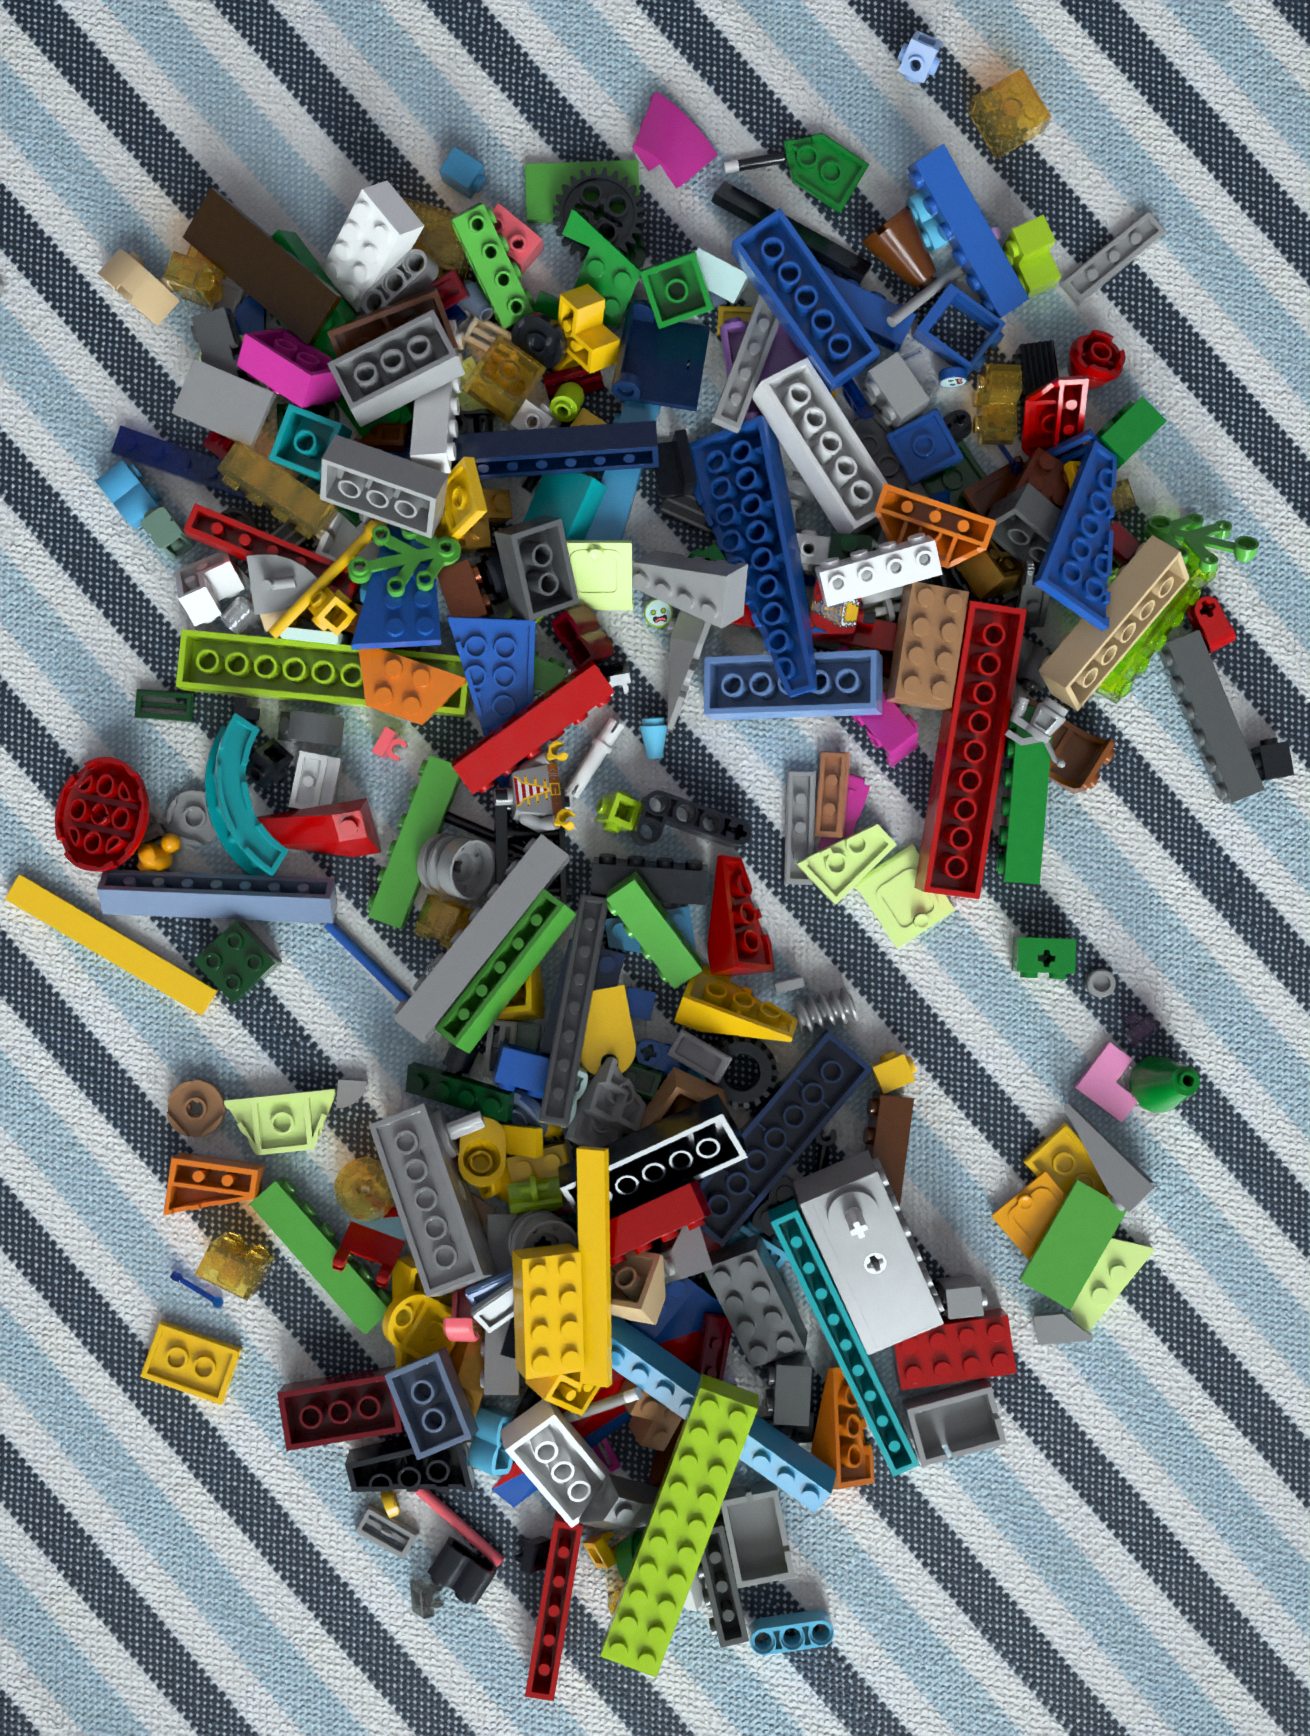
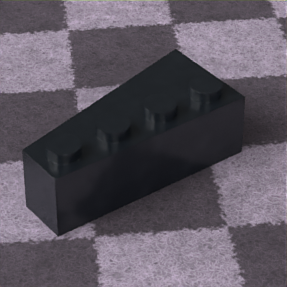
M406 1436L351 1449L345 1462L352 1492H390L391 1489H407V1492H418V1489H436V1492H448L449 1489H463V1492H473L475 1474L473 1466L469 1464V1450L466 1440L417 1460L410 1440Z

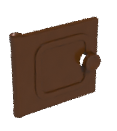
M1020 455L961 492L975 514L987 517L989 514L987 511L991 510L994 503L1006 497L1024 464ZM994 541L1000 551L1004 549Z

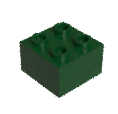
M235 921L193 960L232 1003L240 1002L282 963L244 921Z

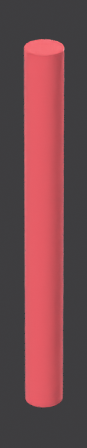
M418 1489V1492H414L496 1567L501 1564L504 1557L429 1489Z

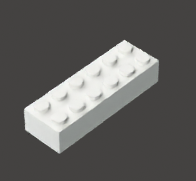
M808 357L762 380L754 391L752 399L766 418L771 429L837 533L857 534L879 522L874 511L883 485L888 483Z

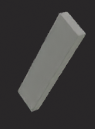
M1149 210L1146 211L1060 283V286L1074 303L1079 306L1159 240L1167 231Z
M787 770L784 884L813 885V882L795 863L814 854L816 771Z

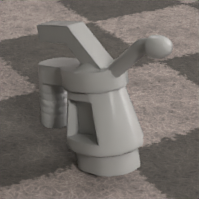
M1018 696L1010 720L1029 732L1032 737L1022 738L1010 729H1008L1005 735L1021 746L1043 742L1052 761L1058 767H1065V761L1057 758L1049 740L1051 739L1050 736L1066 721L1065 716L1069 710L1046 696L1042 702L1037 704L1029 723L1023 717L1030 699Z

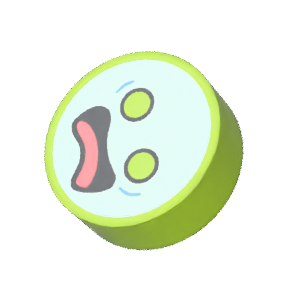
M658 599L650 601L644 610L646 622L656 629L668 626L673 616L671 605Z

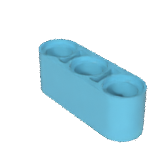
M810 1610L758 1618L749 1627L751 1648L759 1655L824 1647L831 1643L834 1638L831 1618L823 1610ZM817 1624L827 1626L822 1632L813 1631L814 1626ZM789 1628L798 1630L794 1636H786L784 1632ZM765 1632L769 1634V1637L764 1641H760L755 1638L756 1635Z

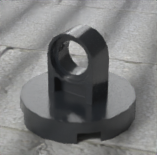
M532 312L527 313L515 323L511 332V344L513 348H517L521 355L519 359L523 364L534 370L546 371L548 368L555 367L563 360L567 352V339L564 330L557 322L558 320L544 313Z

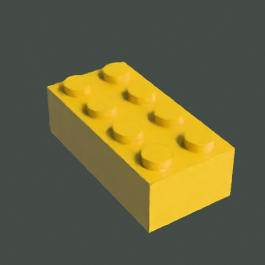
M570 1243L512 1250L516 1369L526 1380L584 1371L581 1252Z

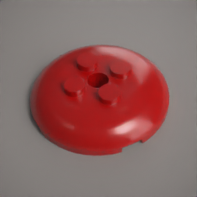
M98 757L84 763L85 767L76 775L71 774L61 790L56 805L55 832L57 840L63 844L66 851L64 853L65 857L73 865L86 871L104 872L126 862L141 844L149 822V796L143 779L127 762L112 757Z

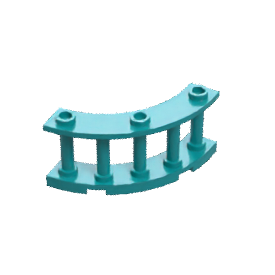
M234 713L227 726H221L208 755L204 779L207 812L221 845L231 859L247 875L265 876L267 873L273 876L289 850L275 840L262 823L260 824L252 809L253 805L246 782V765L248 764L251 747L260 729Z

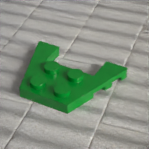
M572 208L562 235L590 248L574 289L589 284L605 298L603 325L619 326L640 277L641 269L620 249L607 240L578 210ZM540 290L533 311L547 314L553 319L558 320L560 298Z

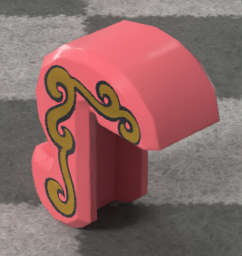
M466 1288L453 1292L451 1318H443L444 1333L450 1341L475 1342L481 1337L483 1327L471 1316L472 1305L465 1295Z

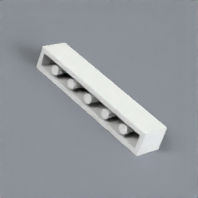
M449 320L458 348L454 350L463 367L460 350H464L463 332H458L456 320ZM460 377L415 399L410 448L411 461L444 473H451L452 461L456 460L457 456L453 438L458 437V424L455 415L460 414L459 399L456 397L457 393H461Z

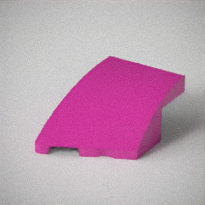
M656 92L650 97L649 108L646 115L642 118L640 132L636 135L632 148L648 172L660 164L677 189L711 162L718 154L698 127L677 106Z

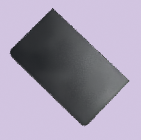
M686 429L674 431L672 442L658 443L659 467H654L661 498L694 494L697 484Z

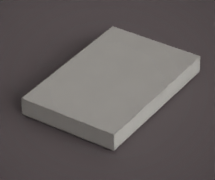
M194 359L171 413L250 448H254L276 394Z

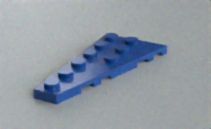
M1095 440L1089 444L1085 451L1033 584L1097 629L1103 631L1109 628V618L1106 617V604L1110 603L1111 592L1107 591L1108 576L1112 574L1114 531L1110 530V522L1115 514V506H1112L1111 502L1112 490L1116 489L1117 456Z
M391 524L386 525L390 530L391 536L418 550L428 548L414 539H405L401 534L400 527ZM380 546L377 558L399 553L386 546ZM432 560L420 563L406 584L404 594L400 597L389 595L387 582L391 577L397 576L403 566L372 573L351 643L352 650L441 645L436 578L434 579L433 588L429 591H422L416 585L417 574L420 571L427 570ZM422 578L420 582L426 584L429 583L430 580L428 578ZM394 584L391 586V588L394 590H398L401 588V586L398 584Z
M447 616L484 737L533 702L535 619L529 621L521 618ZM525 757L516 764L519 766L528 759ZM511 773L506 776L501 774L497 777L500 788H509L508 784Z

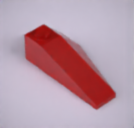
M367 798L257 817L260 824L262 823L270 835L285 848L347 857H358L381 852Z
M717 856L707 944L710 975L739 976L775 971L772 944L769 935L763 934L758 920L762 918L760 909L755 910L750 894L753 889L740 857Z

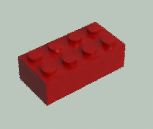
M1002 1308L984 1310V1316L948 1319L947 1316H943L944 1324L891 1346L896 1381L901 1390L1017 1373L1009 1319Z

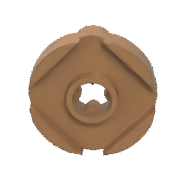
M205 1079L189 1080L181 1083L169 1095L168 1121L181 1135L188 1137L206 1136L214 1132L224 1120V1116L227 1113L224 1105L225 1097L215 1084ZM192 1101L202 1103L203 1107L201 1109L203 1113L201 1115L199 1113L191 1114L190 1110L193 1107L190 1103Z

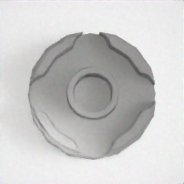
M190 789L172 799L167 808L166 823L170 832L179 836L181 843L190 846H202L211 843L217 838L207 812L204 790Z

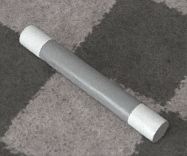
M635 1387L590 1403L583 1416L571 1411L564 1412V1416L571 1423L641 1399L642 1391L639 1387Z

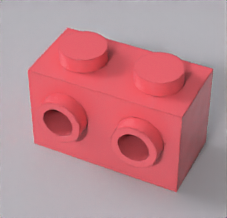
M498 203L492 210L497 220V223L493 225L497 234H503L510 250L506 253L510 262L515 261L523 275L544 250L543 240Z

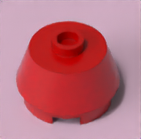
M1092 330L1090 334L1078 337L1071 344L1067 366L1069 376H1089L1088 389H1098L1119 377L1126 359L1124 349L1119 350L1117 345L1112 342L1114 337L1109 333Z

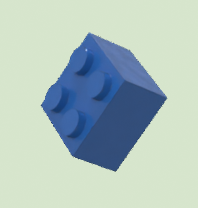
M500 1041L491 1075L494 1082L501 1089L515 1091L516 1087L527 1091L526 1094L529 1096L543 1099L551 1055L539 1052V1050Z

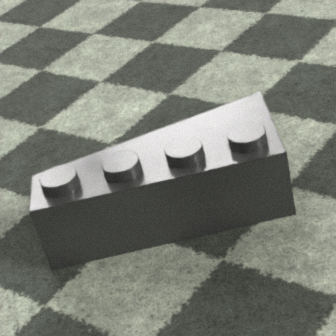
M222 307L191 317L193 321L191 331L195 341L199 343L202 353L201 361L256 385L255 379L250 378L246 371L237 366L242 340L231 309Z

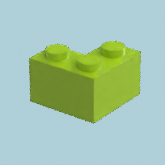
M1044 214L1013 228L1002 247L1029 298L1056 287L1062 277L1050 253L1056 240Z

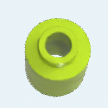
M574 382L562 384L550 403L552 415L562 422L574 420L584 403L583 389Z

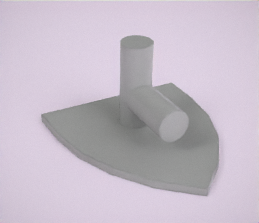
M265 554L247 556L255 615L278 612L291 607L318 579L305 566L286 557Z

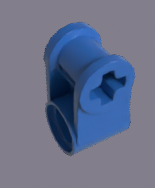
M648 1038L642 1039L636 1044L635 1057L643 1065L657 1069L659 1072L667 1075L673 1067L684 1072L687 1067L667 1055L672 1046L671 1044H664ZM648 1044H652V1050L655 1051V1055L649 1056L647 1060L643 1059L644 1054L640 1052V1049L642 1047L647 1048Z

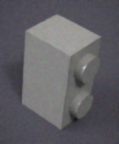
M971 1275L937 1278L938 1296L945 1310L943 1312L948 1319L984 1316L983 1307L988 1305L985 1288L981 1289L980 1283Z

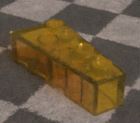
M236 440L217 468L223 476L221 479L223 483L235 491L239 489L247 494L246 498L257 506L261 507L264 505L272 510L270 513L281 522L285 523L288 520L296 525L295 530L307 539L313 536L320 541L339 513L334 504L320 500L319 494L238 440Z

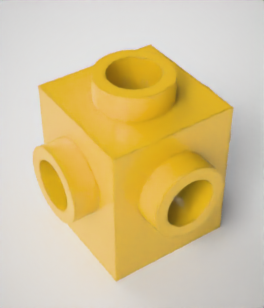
M328 587L323 591H318L312 597L311 605L308 607L309 611L314 615L311 620L324 632L328 628L337 636L348 627L357 614L349 606V603L352 601L339 589L334 593Z

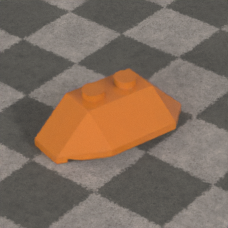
M886 483L883 485L874 511L889 542L896 541L897 544L908 541L907 537L918 533H925V536L929 535L936 542L940 566L948 569L987 550L997 522Z

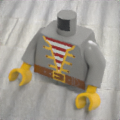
M554 741L550 744L548 751L545 750L519 765L511 773L508 784L509 788H494L495 806L511 805L513 820L520 821L522 825L539 833L556 830L560 826L566 830H572L575 824L571 821H565L568 817H574L575 814L569 809H562L557 763H553V759L558 761H565L568 754L566 752L557 755V750L565 746V744L560 741Z

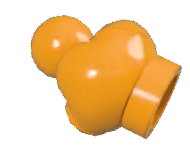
M168 833L162 837L161 845L156 843L142 844L138 851V869L140 871L159 872L169 869L174 861L172 853L181 849V839L174 833Z

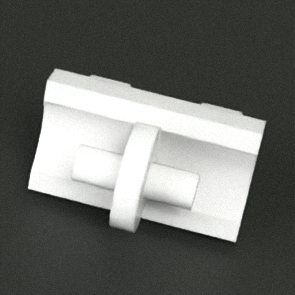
M905 585L861 597L859 608L866 609L883 604V607L874 609L876 611L875 617L885 615L888 622L895 621V612L900 611L901 602L892 604V602L901 600Z

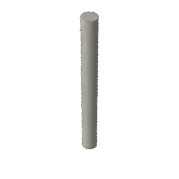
M957 264L953 265L887 317L888 325L895 327L962 274L964 272L963 267H959Z

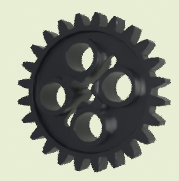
M592 167L591 176H587L583 170L580 171V180L570 176L571 187L562 184V191L565 196L556 194V201L560 205L553 206V213L560 215L553 218V225L560 226L555 230L556 236H564L562 233L572 208L576 209L575 206L580 205L583 209L576 210L600 232L603 230L613 232L614 237L609 241L627 256L628 250L626 246L636 247V241L633 237H642V231L637 227L645 226V219L639 217L645 214V207L638 206L642 203V196H634L637 191L636 185L627 188L628 177L626 176L619 181L618 171H615L611 177L607 176L606 167L603 168L601 175H597L595 168ZM589 192H594L599 198L595 202H588L584 199V196ZM618 203L623 205L625 210L622 213L616 214L610 208ZM599 212L604 213V217H600L599 220L594 219V215L597 216ZM614 223H621L623 226L617 227ZM564 236L561 241L562 247L571 244L570 255L572 256L579 251L580 261H583L590 248Z

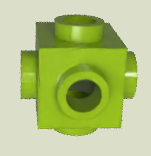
M616 790L615 793L604 794L596 805L597 815L595 821L604 824V830L619 834V831L633 830L642 803L632 799V795L620 790Z

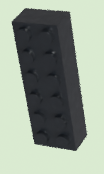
M719 1094L713 1095L601 1147L609 1148L610 1220L686 1184L700 1180L748 1158L744 1138ZM577 1159L558 1167L560 1190L578 1216Z

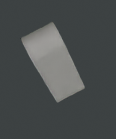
M420 249L410 250L364 293L361 299L363 311L370 313L376 310L381 302V307H384L404 297L425 290L438 276L439 266L437 262ZM424 262L423 267L418 271L419 266ZM403 282L402 287L397 291L398 286Z

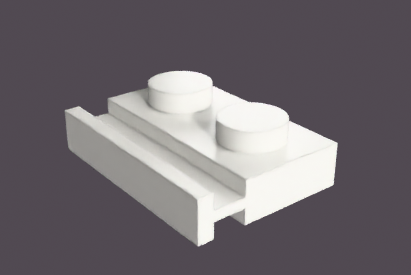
M300 751L288 807L305 809L333 804L342 759Z

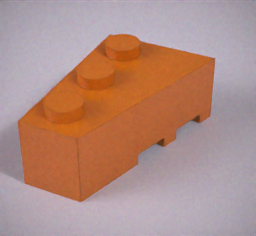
M178 1153L171 1158L163 1216L181 1211H191L203 1207L255 1199L262 1193L266 1164Z

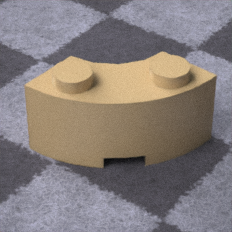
M119 248L97 274L145 318L158 326L180 302L173 294L176 289L163 277L158 280L143 267L145 262L134 251L128 254Z

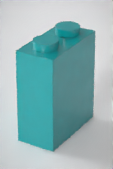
M582 473L543 475L523 522L543 515L561 518L566 540H585L607 487L593 477Z

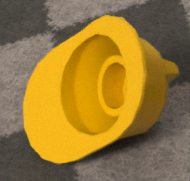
M483 1117L485 1128L460 1137L459 1172L465 1181L477 1187H486L496 1183L503 1175L505 1167L506 1133L497 1121L487 1117Z

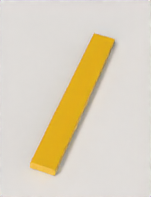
M23 874L18 875L5 897V900L200 1015L205 1014L218 992L216 988Z
M580 1146L576 1148L578 1250L581 1252L584 1371L580 1372V1384L608 1388L612 1385L609 1148Z

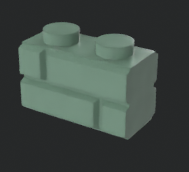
M153 507L144 514V519L140 523L141 526L151 536L158 549L173 560L180 558L195 547L196 542L194 539L187 537L183 524L165 507Z

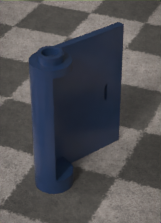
M645 300L630 302L626 309L611 388L613 395L625 401L697 411L710 326L678 322L659 329L650 303Z

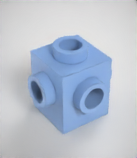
M916 30L910 43H904L897 59L902 62L898 72L904 74L905 79L914 83L919 81L924 83L929 74L934 76L941 61L937 54L942 41Z

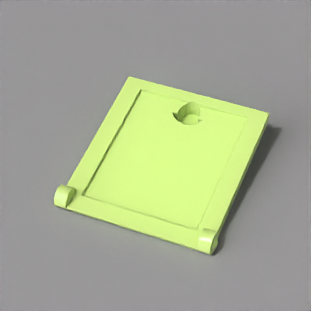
M566 540L579 604L562 610H569L582 605H586L591 610H633L632 540Z
M913 844L871 870L854 886L861 893L896 948H899L955 911L946 895L923 892L914 888L919 853L917 847Z

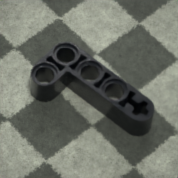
M660 790L652 791L641 799L640 802L642 804L634 828L631 830V838L639 846H648L658 841L665 825L731 848L745 844L751 837L750 826L744 820ZM651 798H656L660 802L661 809L659 812H655L650 808L649 801ZM678 807L685 809L687 812L686 822L678 819L676 815ZM705 817H709L713 821L714 828L712 831L705 829L703 825ZM642 825H647L651 828V839H645L641 835ZM736 828V834L739 835V838L734 839V833L729 831L720 832L723 829L731 830Z

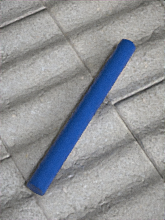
M327 923L324 926L399 1002L403 999H410V996L337 923Z

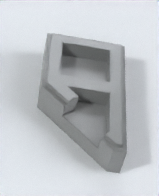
M1063 1311L1034 1314L1033 1316L1038 1345L1092 1341L1093 1339L1091 1332L1086 1331Z

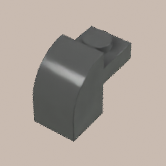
M281 711L277 740L341 747L345 718L307 711Z

